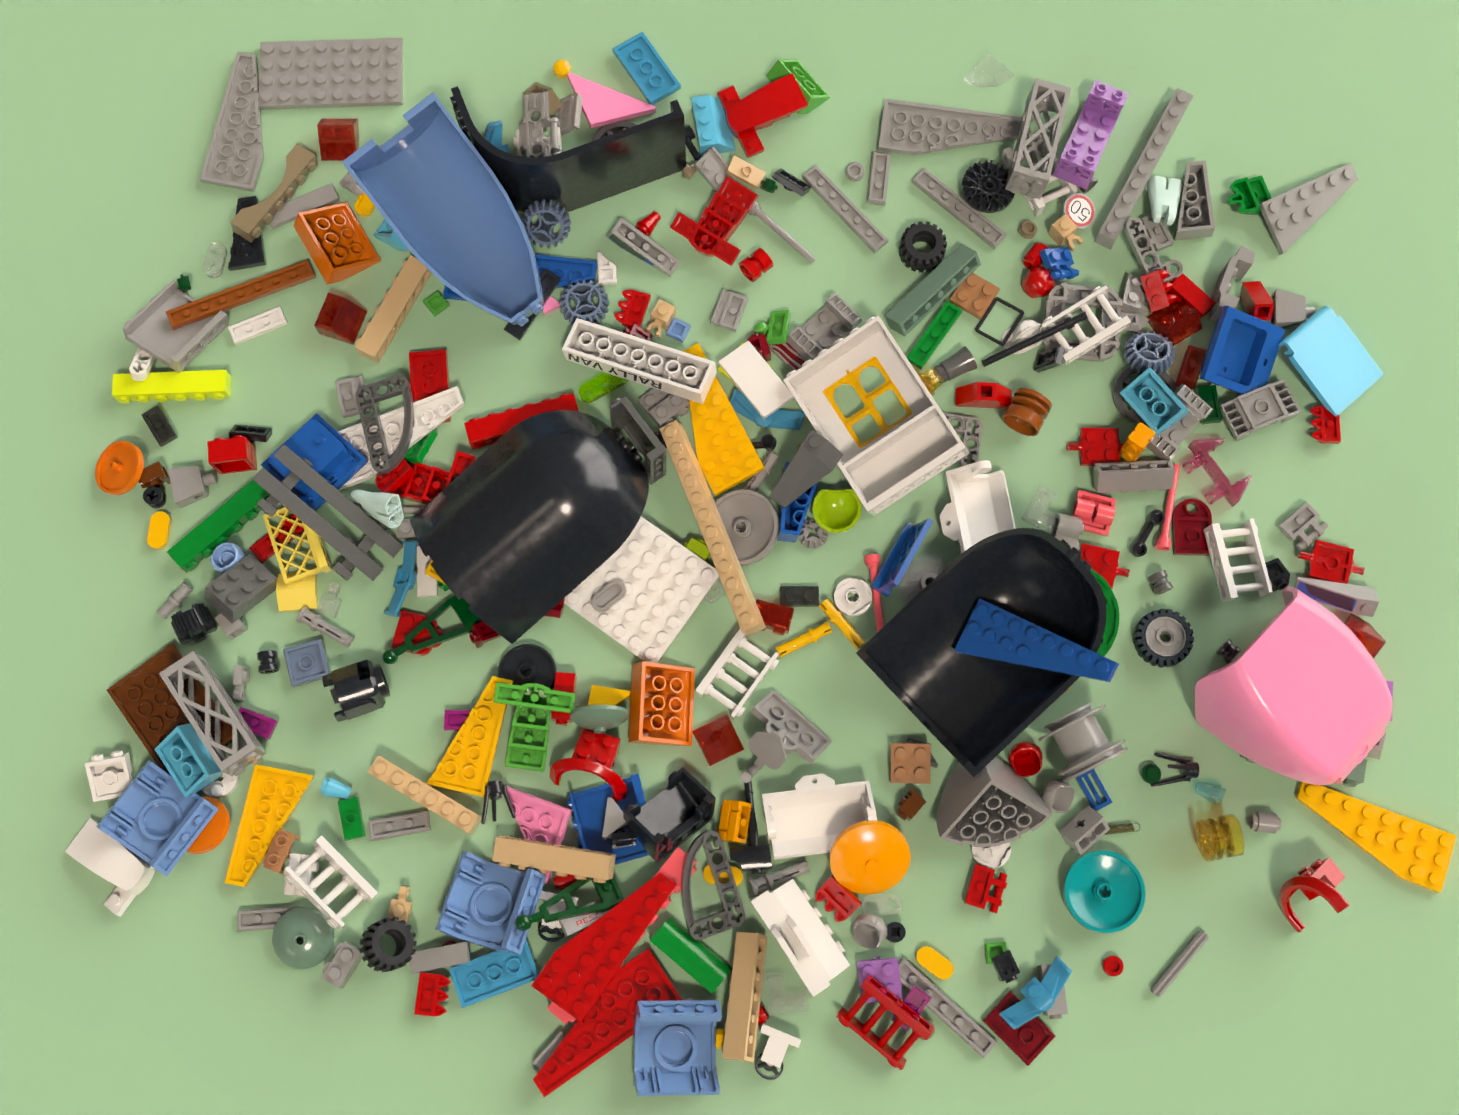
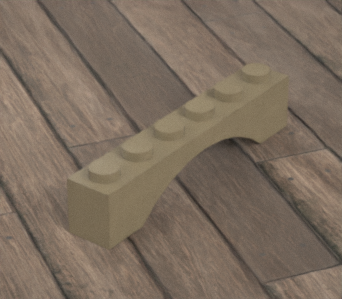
M296 144L286 156L285 175L276 191L264 201L241 209L230 222L233 232L249 242L258 238L262 233V229L272 222L273 216L282 210L288 198L293 197L298 186L304 184L309 173L314 172L317 167L315 154Z

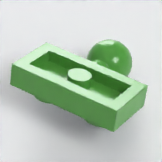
M772 311L769 325L765 322L755 324V334L766 335L768 333L767 342L769 345L787 343L791 317L790 311Z

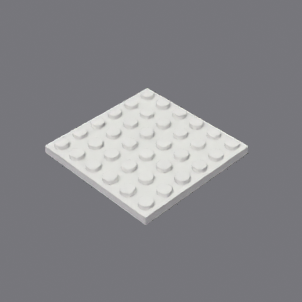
M640 517L636 527L621 547L565 597L564 604L645 662L658 663L719 579L717 570L646 519ZM613 580L623 582L627 589L624 598L606 612H598L592 607L591 600L597 592Z

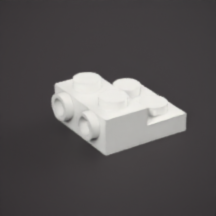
M122 750L111 752V756L103 757V754L91 756V760L85 763L93 802L120 797L133 781L131 775L133 768L129 752L123 753Z

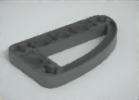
M402 375L362 386L355 393L373 469L379 474L389 473L401 463L408 451L414 426L413 396L410 382ZM400 381L404 383L402 388L398 387ZM387 386V392L380 395L378 393L379 388ZM364 392H366V393L368 394V395H366V399H367V402H368L367 404H366L365 400L362 398V397L364 396V394H363ZM403 394L404 424L402 436L395 453L390 458L376 402ZM371 408L374 410L371 417H365L364 413L367 409ZM377 426V432L373 435L369 434V428ZM376 443H381V450L374 452L373 446ZM378 457H381V460L386 463L382 469L378 467L380 465Z
M713 830L704 831L694 839L686 853L682 868L681 897L688 932L696 940H702L743 924L746 918L721 837ZM709 834L716 838L713 840L714 847L719 846V849H713L711 843L706 842L709 839ZM703 845L723 910L695 920L691 900V873L695 857ZM715 853L722 855V861L719 864L712 862V856ZM722 872L728 874V880L725 883L718 881V876ZM728 891H732L735 897L732 902L728 903L725 901L724 896ZM734 906L735 911L740 913L737 921L731 919L734 913L731 908L727 909V907ZM715 918H721L722 925L718 929L712 927V921ZM707 921V926L711 930L710 932H708V930L705 928L700 931V935H698L697 933H693V931L696 930L697 925L703 928L706 926L705 922Z

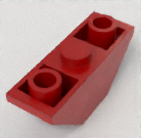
M975 382L956 387L955 407L1007 409L1008 405H1011L1012 390L997 383Z

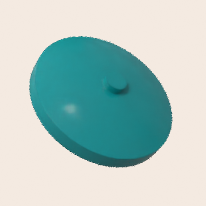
M1095 851L1080 857L1069 868L1063 884L1064 901L1069 913L1080 925L1094 932L1113 933L1121 931L1136 921L1144 907L1145 885L1140 872L1131 861L1115 852Z

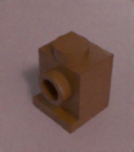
M159 461L143 468L139 479V484L143 489L153 486L159 488L165 482L168 485L171 484L165 467Z
M912 788L907 793L910 797L908 798L905 795L898 803L900 808L897 810L896 815L903 821L906 819L910 821L927 802Z

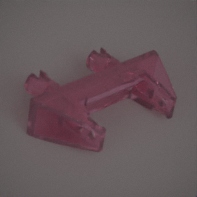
M1225 438L1193 440L1188 448L1195 457L1184 462L1182 467L1185 468L1192 465L1186 471V473L1190 474L1202 466L1217 486L1204 495L1205 499L1215 496L1209 502V504H1213L1224 496L1231 507H1234L1240 501L1252 475L1250 474L1246 478L1236 481L1234 485H1231L1223 471L1208 454L1226 441Z

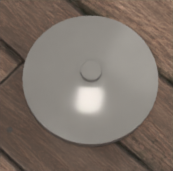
M735 490L723 495L715 502L741 566L757 563L772 551L779 536L780 521L775 507L766 497L752 490Z

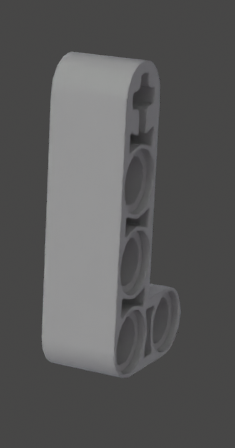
M1133 217L1125 223L1124 233L1143 275L1157 270H1166L1169 272V275L1162 282H1167L1182 273L1183 265L1178 260H1171L1163 265L1161 264L1141 219ZM1131 223L1132 225H1137L1135 230L1129 228ZM1139 232L1141 233L1140 235L1133 238L1135 234H1138ZM1138 239H1142L1145 242L1144 248L1137 246L1136 242ZM1145 256L1152 258L1153 262L1151 265H1147L1144 262ZM1170 265H1175L1177 267L1176 274L1170 273Z

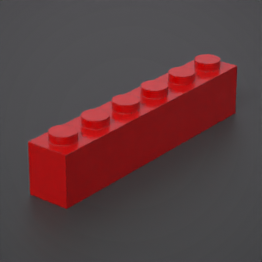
M574 393L562 394L554 399L547 398L535 404L528 403L517 409L509 408L505 412L491 413L480 419H470L464 425L472 450L494 444L512 427L532 416L557 410L579 412Z

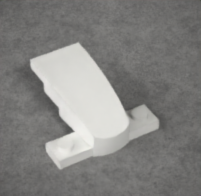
M89 818L65 852L95 874L117 886L104 903V906L115 915L121 917L135 896L140 894L149 885L155 873V868L96 827L98 822Z

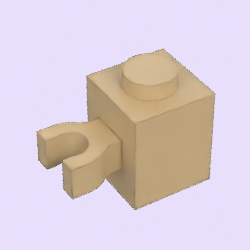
M1066 214L1053 223L1048 232V235L1059 247L1067 243L1071 252L1076 247L1072 242H1077L1078 245H1081L1083 242L1081 237L1074 235L1078 227Z
M659 299L651 313V323L647 327V332L650 333L653 328L658 329L656 336L660 337L662 328L668 330L673 319L676 317V307Z

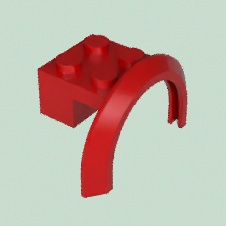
M583 728L572 758L560 759L553 763L549 778L555 785L559 786L562 774L567 771L580 770L590 772L601 777L610 785L613 791L612 799L615 802L624 800L627 792L626 784L617 773L611 770L619 753L621 739L606 734H597L592 730Z
M1330 857L1323 861L1320 859L1316 860L1310 865V868L1308 866L1303 867L1298 871L1299 876L1287 880L1279 892L1281 911L1286 920L1298 933L1305 926L1294 914L1289 900L1298 889L1309 900L1322 896L1337 913H1340L1349 906V903L1335 889L1346 876Z

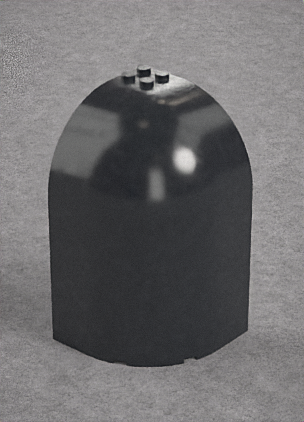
M571 410L541 413L521 421L508 430L421 509L410 522L423 554L426 557L430 556L433 561L430 565L459 600L463 597L470 604L468 609L479 619L513 644L608 560L630 536L643 513L649 492L648 474L641 462L643 458L636 452L637 449L631 442L627 443L625 441V437L619 431L615 432L606 423L592 415Z
M1016 528L989 536L968 548L856 652L863 662L973 777L987 766L1080 677L960 654L954 651L979 598L1097 653L1103 639L1107 615L1106 601L1100 584L1090 571L1092 567L1085 560L1080 559L1082 554L1075 547L1071 548L1064 539L1058 540L1053 535L1040 529Z

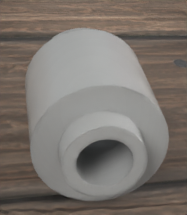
M1251 813L1249 828L1255 832L1275 834L1281 828V819L1274 813Z

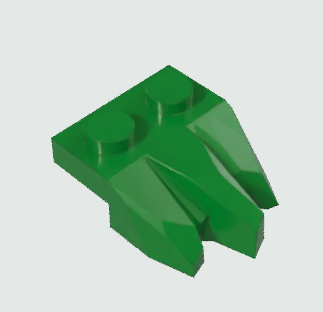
M1263 176L1251 179L1245 177L1235 180L1229 187L1234 195L1228 198L1227 205L1239 206V214H1262L1259 204L1272 199Z

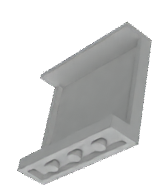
M173 280L156 297H153L149 304L140 309L133 319L125 323L123 332L126 340L180 373L229 325L228 317L221 310L214 316L173 330L165 311L195 301L177 289L176 281Z

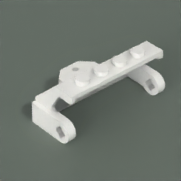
M987 460L946 471L952 503L946 504L940 514L943 534L953 541L960 543L961 553L989 536L1006 530L1016 529L1005 473L1000 470L990 474H983L992 470L991 463Z
M825 774L803 776L795 784V790L762 794L768 840L771 839L774 860L829 853L834 840L844 829L862 821H877L869 780L835 785V781Z
M792 879L771 893L768 890L752 900L750 904L761 916L808 988L807 991L811 997H814L829 987L830 983L828 981L849 967L850 964L842 954L845 950L840 942H835L831 937L833 932L828 924L823 925L819 919L822 915L816 906L812 908L809 904L810 897L804 889L801 891Z

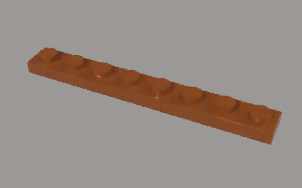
M308 260L165 312L173 330L214 316L221 310L225 312L312 280L315 276Z

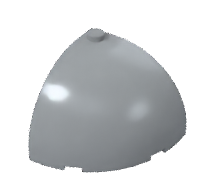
M995 757L975 777L960 763L957 765L946 783L939 802L937 828L940 838L958 845H963V843L973 844L974 847H990L1021 838L1020 835L1029 830H1036L1052 814L1032 786L1023 777L1017 775L1009 765Z

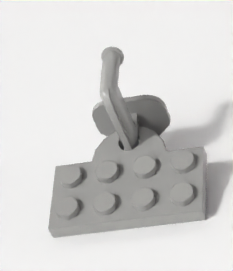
M772 690L751 711L752 714L765 724L763 732H756L749 741L750 751L758 758L748 770L741 773L740 778L744 783L750 782L764 764L771 769H778L787 759L786 754L797 752L804 760L811 764L830 745L832 740L775 690Z

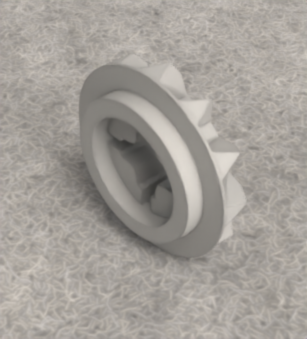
M809 518L804 521L798 539L805 547L815 549L825 544L828 532L821 528L815 519ZM818 528V531L816 533L818 538L815 536H811L808 538L810 534L809 529L815 530Z

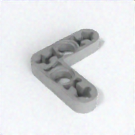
M944 413L949 422L957 420L960 423V427L954 430L957 434L963 435L962 442L969 451V454H972L970 461L972 463L978 462L982 422L974 417ZM972 423H974L975 427H977L974 431V436L970 435L972 428L969 426H971ZM969 440L974 441L976 448L969 449L966 446V442ZM968 455L960 459V467L967 465L964 461L967 460Z

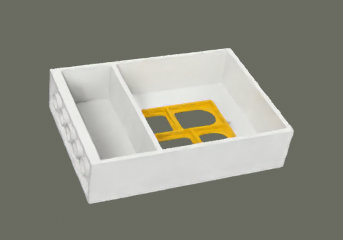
M879 315L869 318L864 326L853 329L849 336L844 339H838L834 342L833 347L822 350L818 353V357L813 360H807L802 364V368L797 371H791L786 375L787 378L784 379L785 384L816 432L831 442L843 454L837 465L866 510L873 516L969 454V451ZM867 367H875L884 376L885 383L872 392L866 393L859 381L860 373ZM842 384L851 385L864 403V408L850 418L844 417L833 398L835 389ZM889 389L894 391L907 412L904 417L892 425L886 424L873 404L875 398ZM870 414L880 427V432L862 443L852 429V425Z

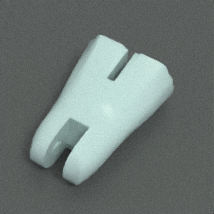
M1153 176L1148 180L1147 189L1151 216L1154 223L1159 224L1161 217L1165 218V225H1172L1175 221L1183 183L1180 179H1168L1167 184L1166 178L1161 176Z
M353 490L351 492L353 504L367 516L378 520L389 528L395 529L401 525L404 515L398 494L369 492L365 490Z

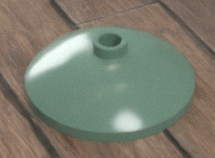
M588 705L570 711V719L584 729L594 730V733L597 734L614 729L629 718L628 709L615 705Z
M299 907L285 913L276 923L272 934V944L278 958L286 965L297 969L312 968L324 961L334 944V930L327 923V918L319 910L310 907ZM298 937H302L304 939V942L302 944L298 943Z

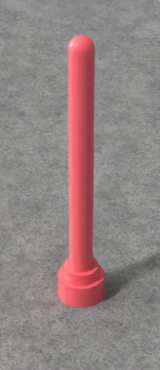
M1173 464L1175 468L1173 489H1168L1164 512L1165 519L1162 524L1161 535L1158 536L1155 542V548L1158 550L1168 551L1171 548L1169 530L1180 470L1179 464Z
M879 554L864 556L865 564L870 569L871 584L878 573ZM872 588L877 632H879L884 627L881 596L878 591Z

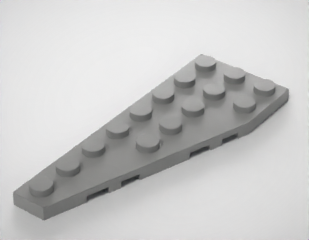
M237 52L200 176L202 183L251 192L255 191L264 158L261 115L258 101L257 58L254 54Z
M885 99L878 151L918 155L1017 139L1022 117Z

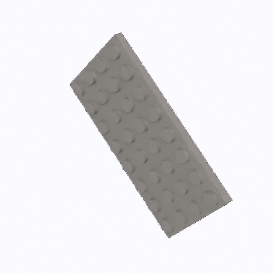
M378 38L260 42L258 95L260 110L403 105V39Z

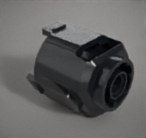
M367 659L333 670L331 673L322 676L324 688L334 685V688L330 690L335 704L340 703L342 710L334 713V717L338 722L350 720L383 708L386 703L385 698L390 696V690L380 664L374 666Z

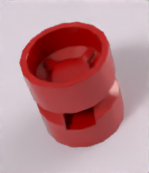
M762 248L755 250L751 254V258L746 257L739 263L740 270L751 282H755L762 276V272L766 273L774 266L771 258Z

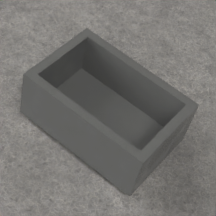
M248 554L205 586L204 599L233 624L276 590L277 577L251 554Z

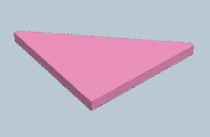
M567 73V78L575 95L578 93L583 96L582 110L590 128L655 113L656 111L655 106L572 73Z
M507 786V793L523 838L561 845L572 809ZM553 871L542 873L547 876L545 884H549Z

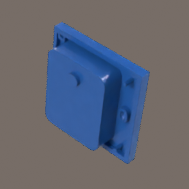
M1223 306L1201 367L1200 379L1241 395L1267 385L1285 329L1230 306Z
M317 413L284 443L301 459L306 458L313 465L311 468L337 490L368 463V460ZM283 444L261 464L265 470L280 482L291 472L273 456ZM301 479L290 490L314 511L326 502Z

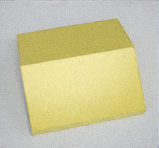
M297 572L287 573L288 578L296 576ZM278 574L276 596L279 612L298 611L304 607L318 609L317 574L288 585L285 584L282 574Z

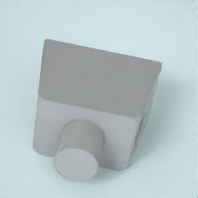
M1276 290L1271 296L1274 302L1271 324L1280 328H1298L1305 322L1306 318H1310L1316 313L1314 307H1306V298L1304 296Z
M199 466L168 469L174 501L180 508L208 497V486L217 484L215 473L205 475Z

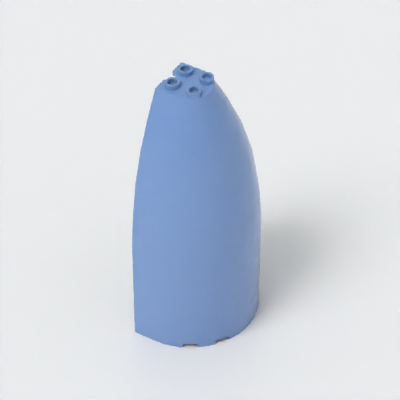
M432 92L403 115L409 123L404 129L381 146L371 139L343 160L342 163L400 240L444 285L487 313L513 325L518 324L521 327L529 321L528 317L533 313L537 315L544 309L542 306L544 299L539 270L526 228L494 172Z

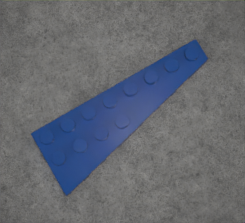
M980 598L954 651L960 654L1105 682H1111L1119 665L1117 662Z

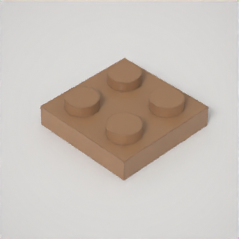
M972 273L957 287L949 302L981 320L1000 288Z
M891 743V783L930 784L931 744Z

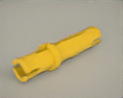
M828 598L818 606L830 618L829 621L834 623L853 644L856 650L866 643L842 616L843 613L838 611Z
M825 622L814 629L809 628L807 629L808 632L776 646L775 649L779 657L782 658L812 642H818V639L832 633L831 627L828 622Z

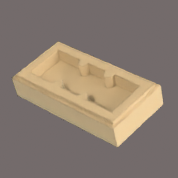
M735 155L731 158L726 170L727 174L755 189L759 188L760 182L765 175L764 171Z

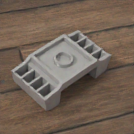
M1241 245L1235 256L1229 259L1220 272L1211 299L1216 303L1210 310V321L1217 322L1223 306L1235 308L1240 298L1228 294L1232 287L1230 282L1234 277L1242 280L1253 265L1255 253Z
M834 293L826 300L825 306L801 328L797 326L788 335L787 343L806 361L813 360L818 357V353L822 350L833 347L834 342L838 339H844L849 336V333L862 322V318Z
M1284 379L1265 385L1220 405L1221 414L1235 441L1247 438L1252 432L1276 422H1286L1301 413Z
M1181 384L1174 394L1188 408L1190 413L1158 436L1155 434L1147 446L1161 460L1172 459L1180 450L1178 446L1200 420L1205 419L1213 410L1185 384Z

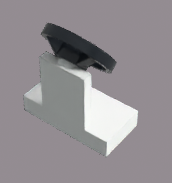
M542 891L539 899L547 901L555 896L556 893ZM571 897L574 905L578 906L580 898ZM562 899L550 907L548 911L550 914L566 910V905ZM542 919L538 924V934L545 941L556 942L565 936L564 932L561 933L558 929L561 928L559 921L545 923ZM542 933L557 934L558 937L549 938Z
M762 1024L760 1032L768 1035L769 1038L764 1052L759 1054L755 1060V1070L762 1078L774 1080L782 1074L784 1067L782 1061L788 1045L799 1048L801 1039ZM759 1058H761V1060L764 1061L759 1064L757 1063ZM759 1068H764L767 1071H772L775 1075H766L762 1073Z

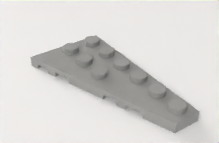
M1351 163L1259 204L1280 255L1295 243L1358 180Z

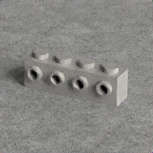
M1170 460L1095 463L1093 485L1097 493L1103 494L1109 492L1126 493L1128 491L1145 492L1147 490L1164 491L1166 489H1173L1175 468Z

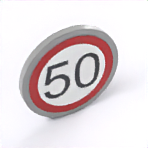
M1074 193L1068 196L1063 203V215L1066 214L1076 224L1077 229H1085L1094 222L1096 216L1095 205L1087 195Z

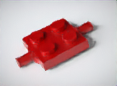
M1081 428L1079 442L1067 443V451L1079 452L1080 466H1094L1095 463L1120 462L1119 451L1124 444H1121L1119 439V428Z
M1315 540L1311 553L1303 551L1298 553V559L1309 561L1307 575L1309 578L1348 584L1351 573L1363 575L1365 567L1354 565V549L1325 541Z
M1085 543L1081 544L1079 552L1082 556L1080 559L1085 560L1092 567V570L1101 575L1110 585L1111 589H1113L1114 579L1117 575L1128 578L1130 570L1119 568L1118 565L1120 551Z

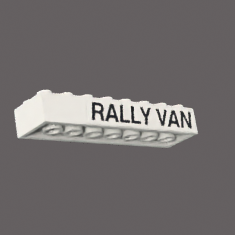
M576 318L562 348L565 360L700 404L704 403L717 373L714 361Z

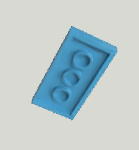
M643 32L613 48V53L649 104L654 105L681 89L680 83Z
M527 939L525 940L521 955L494 951L470 960L471 962L449 968L462 1008L533 982L539 975Z

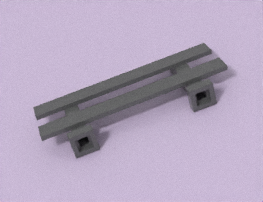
M283 444L273 456L291 472L280 482L262 468L252 480L268 492L270 496L266 500L262 498L256 506L269 517H272L277 512L275 507L281 503L345 557L341 564L337 562L331 568L345 581L352 577L353 574L350 571L354 567L374 581L383 569L370 559L366 553L376 543L394 558L403 548V545L386 532L387 528L378 521L376 523L311 468L313 465L306 458L301 459ZM300 479L366 535L357 546L290 491Z

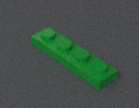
M947 301L907 356L908 361L922 370L963 310Z

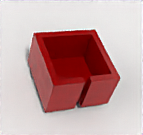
M237 435L231 439L215 438L213 441H207L208 463L219 475L257 470L256 448L246 437Z

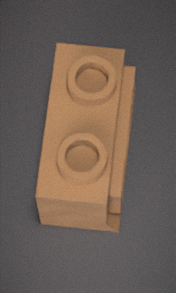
M282 829L277 831L263 861V867L283 874L284 870L282 867L286 858H289V853H292L290 851L295 839L300 841L301 837Z

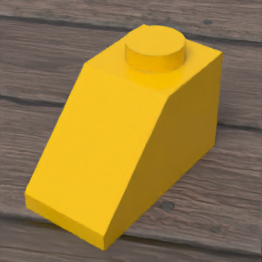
M591 685L588 705L620 706L631 698V692Z

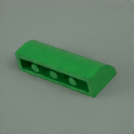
M672 916L664 922L649 940L711 994L714 993L732 970L730 965L703 942L691 937L688 930Z

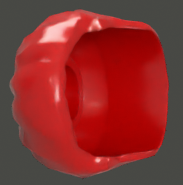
M1042 266L1033 267L1022 280L1024 292L1033 299L1048 296L1055 287V279L1050 277L1051 271Z
M1030 741L1019 742L1010 749L1008 760L1017 775L1029 777L1041 770L1042 751L1035 743Z

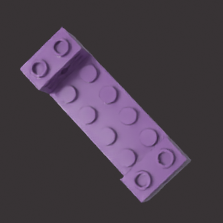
M1097 80L1094 81L1076 125L1053 174L1054 177L1087 190L1129 93Z

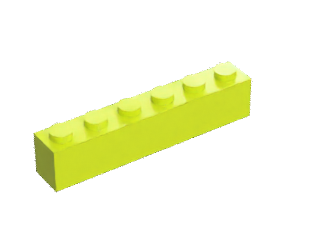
M227 370L181 371L180 373L153 372L149 373L147 379L135 381L131 378L130 373L113 374L112 396L118 402L124 404L130 403V401L148 403L149 400H156L158 402H167L174 399L176 401H186L187 399L203 401L206 398L223 400L225 397H231V375Z

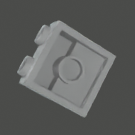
M654 388L637 400L638 404L659 429L673 422L677 417L686 415L690 408V403L687 399Z

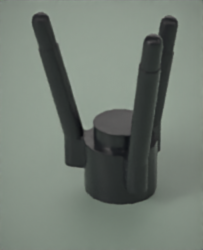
M1155 753L1156 757L1181 763L1180 765L1168 764V768L1179 769L1180 775H1183V777L1158 781L1150 785L1155 787L1182 781L1190 782L1191 778H1198L1199 764L1191 762V760Z
M490 781L485 786L482 824H485L489 797L492 800V820L494 822L496 821V800L501 799L502 795H504L512 818L516 817L507 793V785H503L502 781Z

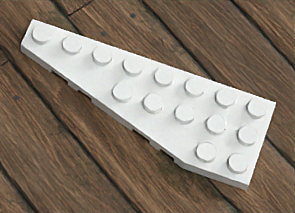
M457 386L413 403L414 426L409 448L464 406L460 390ZM404 407L380 415L390 458L395 453L402 436ZM362 423L338 431L345 440L368 460V463L338 491L369 480L377 474L371 464ZM371 426L369 428V434H375L378 430V427ZM376 443L373 446V451H380L382 444ZM378 457L380 460V465L378 467L382 469L383 465L386 463H384L381 460V457Z

